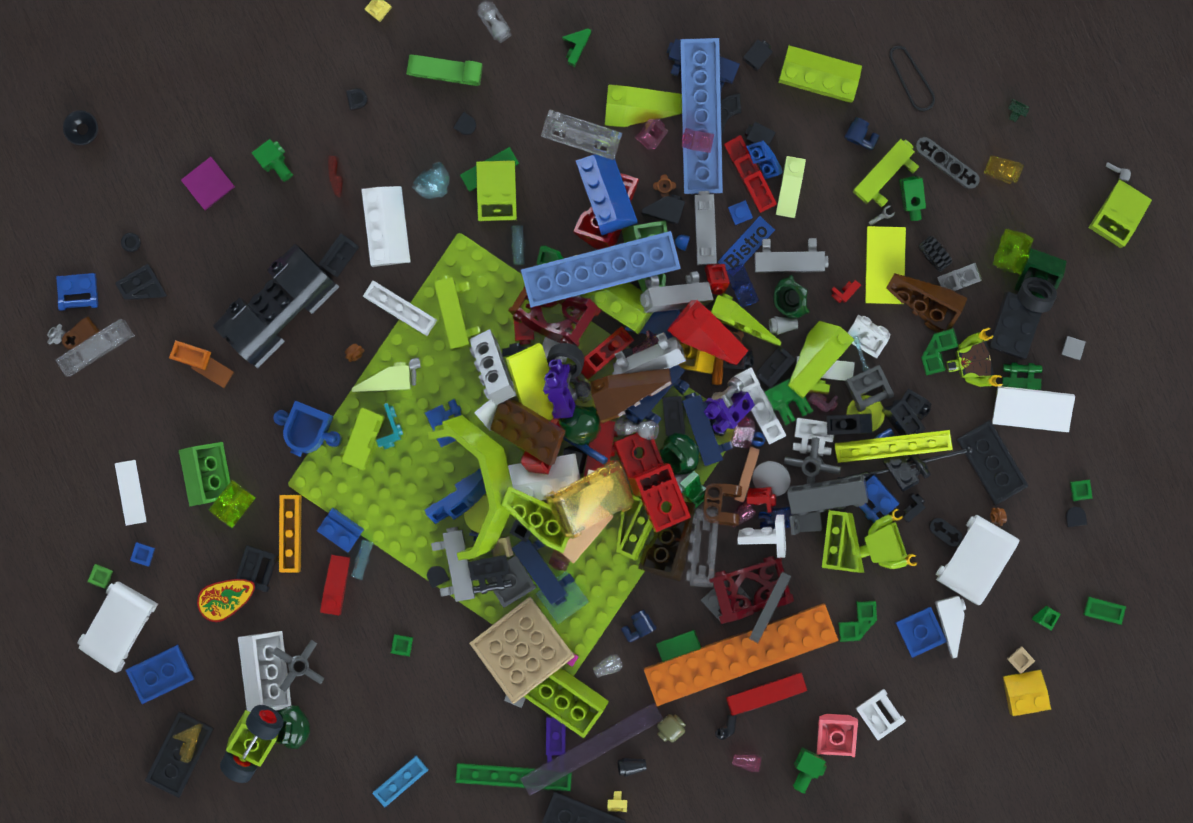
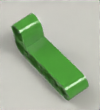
M409 55L406 74L415 77L480 86L483 65L475 61H465L464 63Z

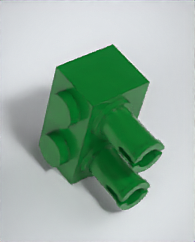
M269 139L252 152L264 170L269 172L271 169H274L283 182H286L293 176V173L290 172L284 163V159H286L283 155L285 150L277 141L273 142Z
M790 379L764 392L772 410H778L785 425L790 424V421L792 423L796 420L788 406L791 402L797 404L802 417L806 416L807 412L808 414L813 412L806 397L802 399L788 386Z
M803 747L801 748L794 763L796 769L800 770L793 784L794 789L805 794L812 778L818 779L819 775L823 776L827 768L823 757Z

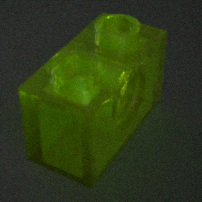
M1005 229L998 251L994 256L993 265L1001 270L1021 275L1034 239L1025 233Z
M232 480L210 507L209 511L219 520L233 528L256 497Z

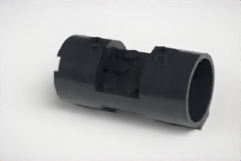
M296 243L282 257L280 256L270 265L267 271L273 279L269 280L265 287L252 297L249 303L242 298H238L230 304L226 313L213 324L216 331L245 360L257 368L285 342L279 335V332L303 308L313 314L339 288L334 280Z

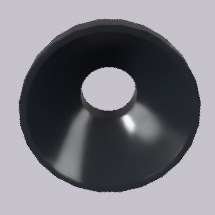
M82 110L74 111L66 117L63 123V133L71 143L80 146L87 145L96 138L98 123L89 112ZM80 124L88 126V132L84 135H80L77 131Z

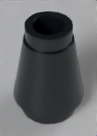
M622 758V760L617 762L619 775H624V777L646 771L647 769L645 759Z

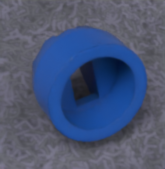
M684 234L677 236L675 239L676 246L686 251L690 236Z
M754 432L750 436V442L753 446L761 447L764 445L766 439L763 433ZM753 437L763 438V441H754Z

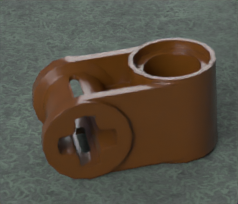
M87 316L64 334L62 343L70 350H77L97 336L100 331ZM70 337L76 338L74 340L75 345L68 344L70 342Z

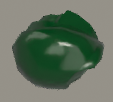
M792 275L781 279L774 291L775 307L789 318H800L804 314H808L810 312L807 308L808 289L795 282Z
M576 405L572 417L559 418L560 427L566 430L564 436L570 442L578 445L591 443L597 438L601 430V421L594 407Z
M673 433L666 437L664 445L660 449L663 463L671 465L674 475H685L695 471L699 463V449L694 440L688 435Z
M291 705L278 711L283 718V727L279 731L276 742L284 744L289 749H299L308 739L310 724L307 716L301 711L299 706Z

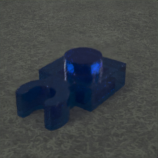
M790 507L774 508L771 514L760 512L758 519H766L765 522H760V528L773 524V529H776V515H784L785 528H791L790 516L792 514Z

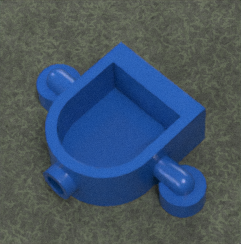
M298 401L294 402L290 414L284 410H278L274 414V422L284 426V440L291 448L290 453L301 457L302 453H312L321 447L324 440L331 447H338L342 442V436L338 432L331 431L328 433L334 418L330 414Z

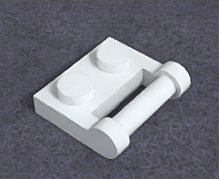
M885 689L880 690L873 697L856 707V710L877 740H880L906 721L903 716L899 715L886 696L887 692ZM881 700L894 719V722L891 724L888 722L877 706V701Z

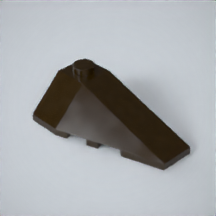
M685 501L691 518L654 533V538L643 550L638 569L664 578L681 581L687 559L696 504Z

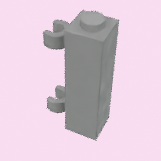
M700 191L698 195L694 196L697 265L717 264L714 194H710L709 191Z
M817 238L808 239V252H771V239H763L762 252H755L754 254L755 273L824 272L825 267H828V256H825V251L817 252Z
M697 271L690 272L689 276H685L687 284L659 287L658 276H650L649 280H645L648 289L640 295L641 305L644 307L645 313L684 309L691 300H698L701 304L707 306L714 300L709 282L699 283Z
M663 332L657 335L659 341L654 346L627 358L622 351L616 353L617 360L613 363L614 372H612V375L671 368L686 361L683 347L678 339L675 337L667 339Z
M458 527L447 528V532L443 533L444 541L431 543L432 551L446 549L453 585L440 588L441 597L454 594L456 602L473 599L475 594L468 567L469 560L458 561L457 557L458 552L466 549L463 529L458 530Z

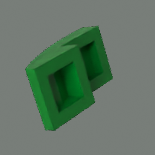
M692 471L680 485L688 502L696 504V509L704 501L706 488L701 484L699 475Z
M695 630L656 643L662 662L701 648Z

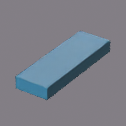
M416 755L372 794L385 808L429 769Z

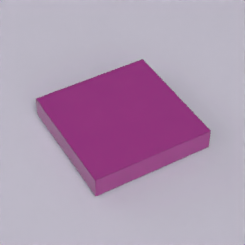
M209 157L181 179L205 211L235 188L212 157Z

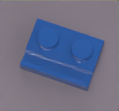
M335 508L330 510L317 532L347 553L352 549L364 531L362 527Z

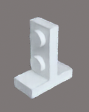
M776 515V529L771 527H764L762 529L747 527L739 530L738 544H777V558H785L784 515Z

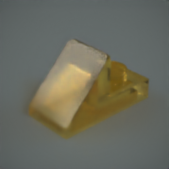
M991 155L984 173L1008 184L1012 182L1017 183L1024 165Z
M199 723L173 736L175 739L186 742L180 749L179 755H182L180 761L186 763L191 761L203 724Z

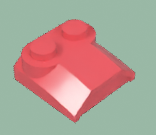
M824 714L819 716L816 754L855 757L858 719L850 715Z

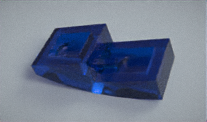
M743 264L726 270L729 282L742 308L759 301Z

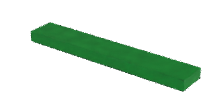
M457 763L456 783L571 791L572 771Z

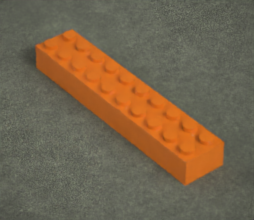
M822 603L768 623L758 643L749 639L753 631L751 629L687 654L643 668L656 705L660 706L838 641L826 605Z

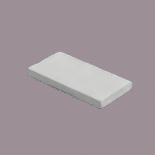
M1000 386L997 388L992 424L1069 432L1075 395Z

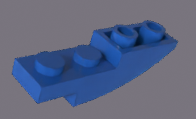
M481 468L456 483L457 491L450 493L447 497L425 509L426 515L435 524L448 516L455 520L469 510L486 493Z

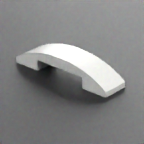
M752 368L735 375L734 377L741 380L744 385L741 391L748 392L755 404L751 412L767 442L771 444L785 437L786 434Z

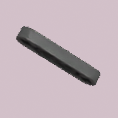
M923 137L916 142L915 149L918 154L963 187L973 189L979 184L980 178L976 172L931 139ZM920 142H927V147L930 150H932L933 147L936 148V150L931 154L930 157L927 155L930 153L927 149L923 151L920 150ZM938 152L943 153L945 156V160L942 163H938L934 159V155ZM951 164H958L960 166L958 174L950 172ZM964 169L967 171L965 173L967 177L974 176L973 181L975 184L971 183L968 185V180L964 176L961 179L958 178Z
M784 572L781 573L750 635V640L756 643L760 641L791 579L790 575Z

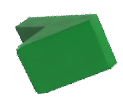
M590 29L581 30L562 37L565 42L575 46L569 49L566 56L569 65L576 66L591 35Z

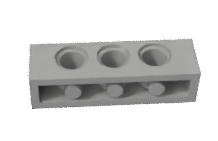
M489 329L470 338L472 347L469 349L472 356L476 358L474 364L478 372H481L479 379L482 385L486 387L484 393L487 399H492L494 404L498 405L516 396L500 346L492 331Z

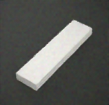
M373 280L363 295L367 300L426 336L429 335L437 322V319Z

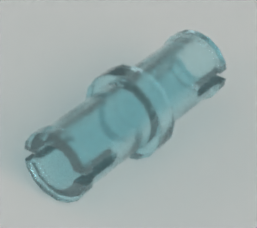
M519 225L511 226L512 243L510 245L513 248V265L525 264L524 248L526 243H524V226L522 225L520 227Z
M362 539L358 555L355 556L356 562L351 574L353 578L363 580L366 565L370 562L369 555L374 544L373 542Z

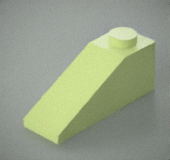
M789 156L785 158L776 215L795 218L806 159Z
M405 362L394 363L393 367H388L354 386L352 392L411 389L410 366H406Z

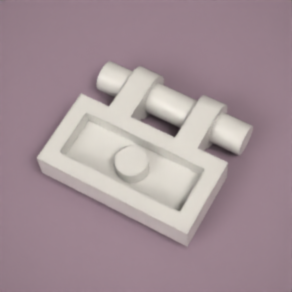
M797 418L794 437L802 438L801 443H793L792 450L800 451L803 454H806V452L810 453L811 445L807 444L808 439L818 437L820 438L818 456L831 455L832 448L824 447L825 441L833 442L834 435H827V422Z

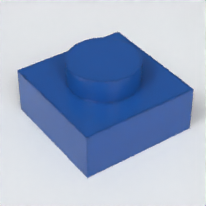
M746 200L728 207L734 225L753 219Z
M136 542L130 561L149 567L155 548Z

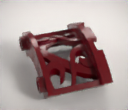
M525 287L513 306L508 310L513 315L512 318L515 321L525 324L551 340L559 343H569L576 347L579 346L580 343L578 341L592 318L598 316L601 312V309L590 298L573 296L535 307H530V304H526V308L531 310L530 313H526L521 308L525 300H529ZM558 303L561 304L565 320L547 323L541 307L551 308ZM567 309L573 310L570 312V315L567 313Z
M773 555L763 558L764 562L728 573L725 570L714 573L715 577L710 578L709 581L710 583L713 582L722 616H719L721 624L753 615L755 612L760 611V608L764 609L775 587L774 585H776L781 573L784 572L781 562L782 558L775 559ZM775 566L778 579L770 582L768 580L773 577L774 572L768 575L765 571L768 567ZM758 569V574L749 571ZM738 575L735 581L731 578L732 576ZM745 578L754 580L762 585L754 595V605L751 604L747 597L737 595L738 589ZM724 581L728 582V587H725ZM788 585L777 607L794 602ZM767 589L769 592L763 593L767 595V598L763 600L761 599V593ZM736 599H741L743 601L742 607L739 606L740 601H736Z

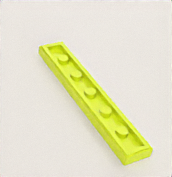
M950 430L835 443L838 463L953 450Z

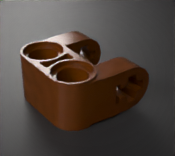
M715 483L708 485L704 494L703 518L710 523L738 526L740 515L721 512L723 496L742 497V486ZM714 489L718 491L719 496L712 498L708 492ZM713 508L716 510L717 515L710 517L707 514V510Z

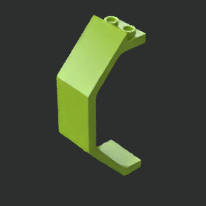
M460 415L443 421L442 425L434 426L435 430L428 432L429 440L448 436L453 437L477 457L488 497L489 511L474 546L457 553L458 561L476 558L495 548L510 515V512L501 503L507 487L513 488L504 448L467 418Z

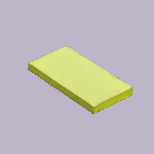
M867 226L865 303L904 304L890 293L886 287L894 273L905 276L906 227Z
M538 343L507 357L506 361L519 403L547 420H551L554 418L552 415L554 405L549 401L548 394H545L543 391L545 386L544 378L549 372V366L543 346Z

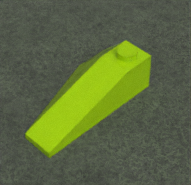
M608 85L605 126L628 127L634 124L682 114V94Z
M722 293V296L717 295L711 312L721 323L776 346L781 345L779 339L739 304L732 301L733 297Z
M819 321L807 334L798 363L794 368L788 385L802 399L855 340L840 326Z
M508 486L501 505L545 546L563 553L577 517Z

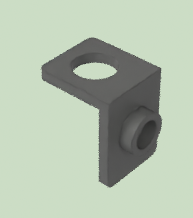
M808 512V514L802 516L797 514L791 515V535H796L799 532L821 531L823 529L821 513Z

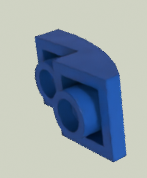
M764 141L747 146L753 164H759L764 179L783 173L776 156Z

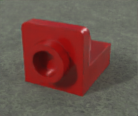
M707 264L705 272L712 294L720 295L725 293L730 283L725 264Z
M856 280L853 283L849 281L842 289L844 291L843 294L833 287L831 289L833 293L831 296L838 303L842 301L845 304L861 284Z
M514 320L515 342H519L521 345L531 344V341L535 340L534 330Z
M772 487L749 488L746 497L747 504L761 505L766 503L768 513L772 512L773 506H776V495L772 494Z

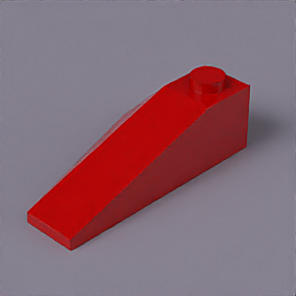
M621 173L631 202L639 179ZM591 207L580 216L573 233L593 248L603 249L615 246L622 229L601 235Z
M691 300L667 329L681 343L711 354L733 365H737L748 352L744 345L698 300Z

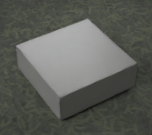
M1066 336L1061 355L1080 360L1086 342Z

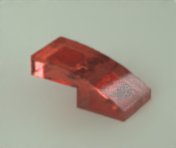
M329 156L328 170L330 182L335 195L341 197L344 178L336 176L338 158L336 156Z

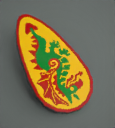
M237 578L206 586L198 595L197 605L200 613L211 622L224 621L250 600L255 592L256 583L252 580Z

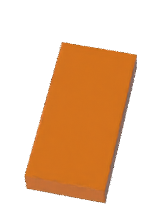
M175 340L169 359L205 370L211 352Z

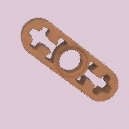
M750 447L738 484L742 486V497H734L736 501L744 502L760 449Z

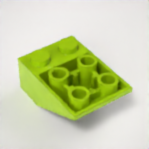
M515 161L476 162L478 221L517 220Z
M1119 179L1088 228L1119 248L1125 247L1152 200Z

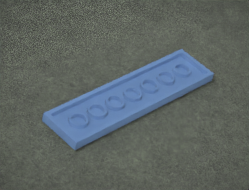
M719 38L680 39L684 194H698L700 191L723 193Z
M669 231L522 269L521 273L530 307H535L681 268L672 233Z

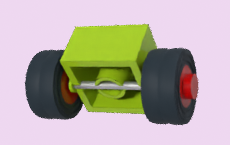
M257 705L251 712L245 710L229 737L226 747L227 752L220 763L221 771L226 777L238 783H246L252 778L257 766L261 767L275 744L279 731L283 727V718L276 710L266 705Z

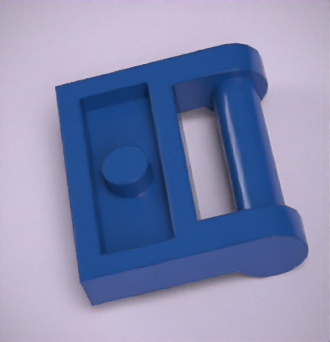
M95 273L56 276L59 311L66 310V308L87 306L98 308ZM90 293L91 296L90 299L65 301V295Z

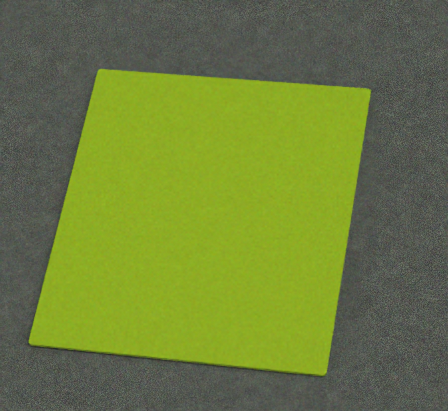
M458 233L411 301L412 305L437 319L429 335L422 334L399 319L354 386L388 367H393L394 363L405 362L406 366H409L411 359L419 358L421 368L415 369L416 385H411V389L368 392H352L351 390L335 413L328 433L335 431L342 436L341 444L338 447H331L324 440L319 449L307 454L288 483L289 487L327 513L332 508H335L364 529L361 536L426 580H428L427 572L431 567H443L450 580L436 586L439 589L453 585L446 549L432 551L431 543L444 541L443 533L447 532V528L458 527V530L463 529L466 549L474 546L476 541H473V537L469 536L471 529L465 522L464 514L455 520L448 516L435 524L426 515L425 509L447 497L450 493L457 491L455 484L480 469V464L477 457L458 441L440 447L437 439L429 440L428 432L433 431L425 412L440 405H443L445 411L451 409L448 402L455 399L457 405H460L462 409L460 411L461 414L504 448L508 465L521 463L523 452L515 444L494 431H490L474 413L489 401L484 393L486 387L482 385L479 379L481 372H478L474 364L476 358L470 352L471 343L468 346L450 349L434 281H438L437 277L449 275V278L453 277L455 285L468 281L470 290L458 292L466 329L479 326L481 333L490 329L496 337L502 352V349L509 348L510 344L519 343L515 342L513 315L508 310L513 306L525 287L523 276L462 233ZM525 300L521 308L526 313H530L531 310L526 308V304H530L529 300ZM558 303L551 308L541 307L547 323L565 320L561 304ZM567 309V313L570 315V312L573 310ZM591 321L578 341L580 343L578 348L585 357L611 334ZM534 331L535 340H532L531 344L521 346L531 347L538 343L543 345L545 336ZM503 357V358H504V361H505V364H506V366H507V369H508V372H509L511 381H512V377H511V374H510V371H509V367H508V364H507V361H506V358H507V357ZM567 358L566 363L562 362V364L572 366L575 365V362ZM617 358L612 359L589 380L582 373L576 378L580 382H592L596 379L612 375V372H614L613 363L616 362ZM572 381L569 382L570 388L575 386ZM672 386L664 397L682 396L683 401L685 400L684 396L695 391L688 388L682 395ZM662 399L652 410L653 413L661 417L656 427L652 426V435L659 453L666 437H668L665 431ZM389 403L390 406H394L397 417H394L396 425L400 424L403 435H401L402 440L394 442L395 446L385 450L383 446L378 447L376 442L365 470L341 462L343 457H340L343 447L348 445V434L351 428L354 429L355 417L357 412L361 410V407L386 417L377 438L380 439L394 434L384 404ZM683 407L685 435H688L696 443ZM625 415L610 420L616 421V426H619L618 437H614L613 442L637 432H625V425L629 422ZM644 419L640 425L649 423L646 419ZM739 422L734 429L727 428L724 436L715 435L717 444L721 445L729 441L732 443L741 430L742 423ZM563 439L557 456H563L564 448L573 445ZM637 447V454L634 456L640 458L643 455V451L640 447ZM615 450V456L610 457L609 464L615 463L618 467H621V461ZM699 453V463L695 472L699 475L700 482L703 485L718 462L704 466ZM585 465L583 473L580 474L581 484L583 483ZM614 467L612 468L610 478L614 480L612 490L599 502L614 517L574 564L562 553L550 547L544 546L538 550L559 581L569 573L575 581L564 588L569 594L566 597V602L560 606H552L532 577L531 579L537 588L504 608L494 591H488L487 594L477 593L473 599L459 601L493 625L530 596L571 652L579 656L573 667L567 663L561 667L572 676L576 674L645 572L638 569L643 550L654 538L655 532L652 527L637 560L616 552L623 491L634 494L631 486L620 477L624 472L616 470ZM580 492L576 495L564 496V498L579 508L582 494ZM682 492V496H683V498H684V501L688 502V500L686 499L684 493ZM552 499L550 502L552 506L573 516L575 515ZM667 501L662 503V511H669L670 504ZM510 513L499 538L509 536L513 548L522 540L510 534L516 519ZM573 526L569 538L579 527ZM534 536L529 538L532 543L537 540ZM492 550L468 560L474 561L493 557ZM513 551V554H514V555L509 556V557H506L507 560H509L510 558H512V557H514V556L516 555V554L514 553V551ZM479 580L473 581V586L480 585Z

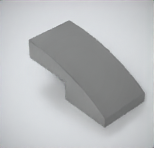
M976 263L937 277L941 287L953 291L982 281Z

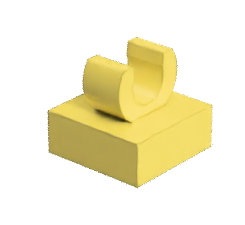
M371 0L365 11L381 22L392 7L384 0Z
M614 791V800H608V812H627V800H621L622 791Z

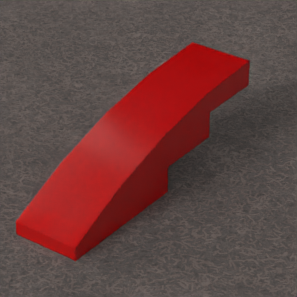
M739 135L723 143L758 211L761 213L777 205L757 164H753L742 136Z
M801 672L755 686L728 696L726 699L733 716L807 691Z

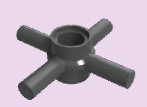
M812 437L810 456L804 460L785 457L784 464L802 467L803 473L807 475V484L815 483V476L821 471L841 474V467L824 464L822 458L818 456L820 441L818 437ZM809 462L814 463L816 469L811 468Z
M310 640L302 654L293 657L277 647L274 649L272 654L288 663L290 671L279 687L281 690L286 692L295 677L304 674L319 684L323 682L324 677L311 670L307 660L318 643ZM296 661L303 662V668L299 671L293 668Z

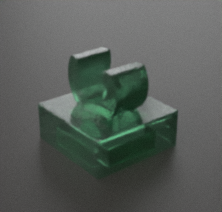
M1014 99L1010 101L1008 109L1012 110L1009 119L1016 122L1020 115L1026 117L1029 107Z

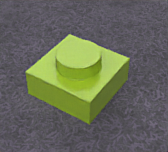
M819 380L809 392L827 395L830 385L826 384V381Z

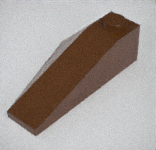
M894 273L886 287L901 303H906L912 309V313L915 316L919 315L925 321L924 324L937 333L953 327L967 301L966 297L951 289Z
M669 368L608 375L590 382L591 396L601 423L624 415V410L632 405L638 406L641 404L640 400L646 396H653L672 384Z

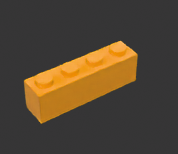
M280 495L279 572H301V495Z

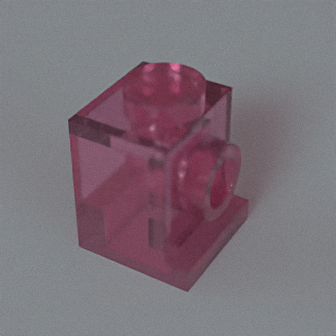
M649 119L634 138L648 150L656 149L668 133V130L659 119Z

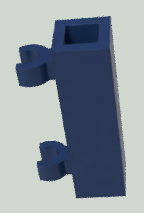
M675 39L674 43L670 42L666 53L669 54L668 59L675 62L670 74L678 77L681 69V40ZM721 56L720 93L724 82L733 83L740 65Z
M679 365L669 368L672 384L653 396H646L640 400L641 404L638 406L632 405L625 411L627 419L638 425L646 419L655 428L660 422L661 417L652 412L653 408L672 386L682 395L689 388L690 385L680 379L685 370Z
M694 392L684 396L685 400L682 401L704 466L722 461L721 452L733 449L731 441L721 445L717 444L709 418L704 413L708 405L705 401L703 402L701 395L696 396Z
M529 539L527 542L521 541L511 548L552 606H560L567 601L566 597L569 594L564 588L575 580L570 573L560 581L557 579L538 552L539 549L545 546L541 541L536 540L532 543Z

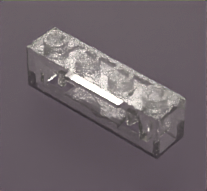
M550 110L546 117L541 137L614 160L623 133ZM554 132H560L559 136L553 135ZM600 147H606V151L600 150Z
M119 319L55 361L64 375L70 377L134 337V334L125 320Z
M696 508L692 523L694 524V531H691L689 543H693L692 551H688V562H691V569L687 570L686 581H689L690 586L713 588V582L710 583L709 579L714 577L718 524L712 523V533L709 532L706 562L709 564L708 577L705 576L706 566L699 565V573L696 574V563H699L701 543L700 521L703 520V530L710 529V522L703 518V509ZM707 510V514L710 517L717 515L716 510Z

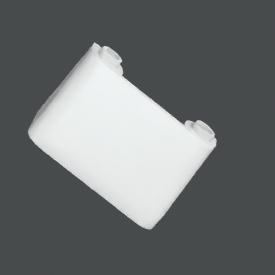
M975 515V517L971 516L966 524L968 532L949 563L945 566L941 565L938 569L936 580L974 604L981 605L1020 540L984 518Z
M119 581L115 584H110L106 591L108 596L86 635L82 634L77 642L80 645L79 649L115 673L123 668L125 662L122 659L127 658L128 652L145 622L148 621L150 614L158 606V603Z

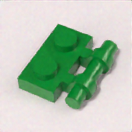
M1016 362L1003 364V372H1010V378L1002 377V386L1041 391L1042 379L1034 378V373H1042V365H1035L1034 363L1019 365ZM1017 372H1027V378H1017Z

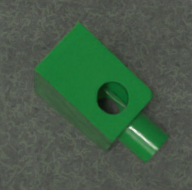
M919 176L899 178L903 209L909 211L910 221L922 220L921 209L926 208L923 178ZM916 197V202L911 204V199Z

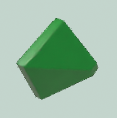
M1045 606L1033 616L1032 620L1052 631L1061 614Z

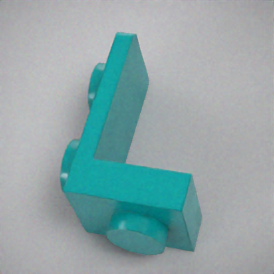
M389 403L384 404L394 434L376 440L378 447L383 446L384 450L395 446L394 442L402 440L401 435H403L400 424L396 425L394 417H397L394 406H390Z

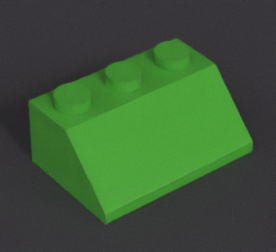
M223 442L179 450L189 507L234 498Z

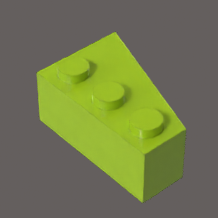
M361 407V410L357 412L355 417L354 429L351 428L348 434V445L343 447L340 457H343L341 462L365 470L385 421V416Z
M623 491L616 552L637 560L652 529V525L642 500Z
M829 510L822 568L864 573L853 513Z

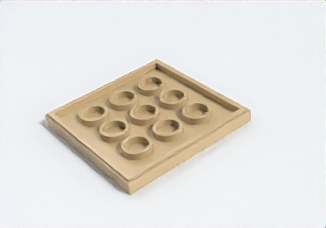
M530 596L469 643L513 704L575 657Z

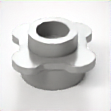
M61 324L49 330L47 334L49 337L48 344H59L62 341L65 332L61 329Z

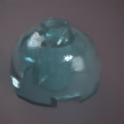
M441 162L432 164L433 169L427 172L424 170L413 182L414 186L412 188L421 197L434 199L438 196L442 198L448 192L446 188L450 184V176L446 167Z

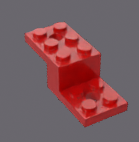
M636 432L613 442L634 496L641 497L654 532H659L691 518L671 465L663 463L652 433L649 436H644L640 432ZM637 447H640L643 451V455L640 458L634 456V450ZM665 501L670 504L668 512H663L661 509V505Z

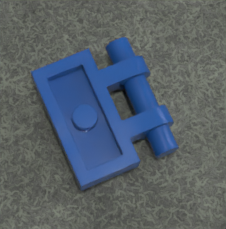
M455 399L448 402L451 408L448 411H445L444 406L440 405L425 412L433 430H435L434 426L442 425V422L448 420L449 416L454 415V417L462 415L460 412L462 409L460 405H457ZM449 436L437 438L440 447L456 441L453 437Z
M874 474L866 481L868 498L875 507L871 509L866 503L859 507L866 514L865 517L874 523L880 519L876 513L881 511L885 516L900 503Z

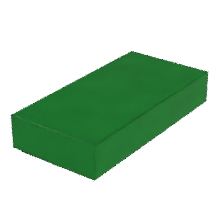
M1088 597L1083 615L1122 625L1126 606Z

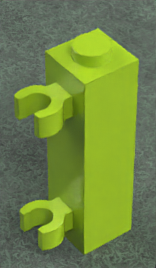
M900 139L852 192L865 204L873 199L880 207H883L888 200L879 193V190L900 167L904 165L912 174L919 168L910 159L911 155L915 152L912 150L913 145L907 140L903 141Z
M449 275L437 277L438 281H434L450 349L470 345L468 337L481 334L479 326L466 329L458 298V292L470 290L469 282L455 285L454 278H449Z

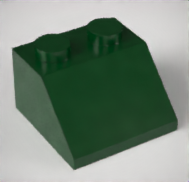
M1030 248L1014 290L1019 291L1024 280L1030 277L1042 278L1050 282L1057 290L1064 276L1067 261ZM1029 291L1036 297L1045 298L1037 292Z

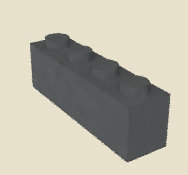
M864 475L791 486L787 492L791 514H797L798 516L806 515L811 511L821 513L830 508L840 510L849 505L859 507L868 503V492Z

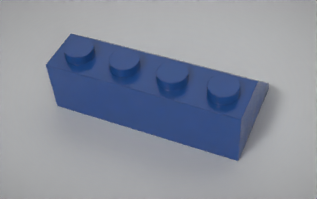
M591 155L576 160L577 168L601 235L637 224L638 221L615 158Z

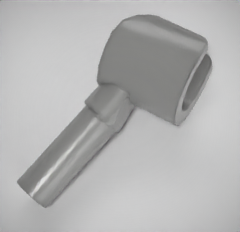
M1107 162L1106 167L1120 173V180L1129 181L1131 172L1128 169H1121Z
M886 206L879 216L869 221L870 226L884 218H891L895 212L891 215L886 213V209L891 206Z
M419 358L411 359L409 363L411 385H416L415 369L421 368Z

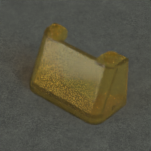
M611 460L603 464L604 467L598 468L585 477L565 487H561L555 492L551 491L544 495L565 537L571 536L574 539L582 534V530L620 510L625 512L633 508L632 504L635 501L619 460Z

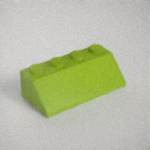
M789 45L778 83L852 103L858 87L862 66Z
M629 282L579 295L583 298H590L603 312L638 335L653 314V312L645 313L644 307L641 305L640 295L642 290Z
M562 668L558 669L524 696L583 738L590 731L609 702Z

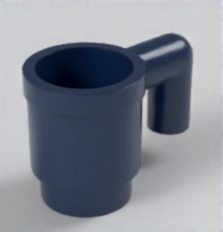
M855 117L844 138L853 144L873 150L879 135L872 133L869 141L864 139L869 123Z
M644 609L631 616L632 623L637 630L636 632L632 633L628 625L621 628L628 642H633L657 629Z

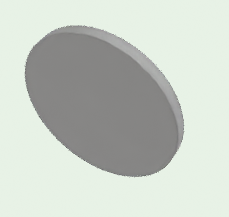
M773 461L759 464L752 476L756 488L772 487V494L776 496L784 494L791 482L787 469Z

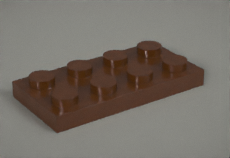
M513 398L498 404L490 428L549 466L555 464L566 431Z

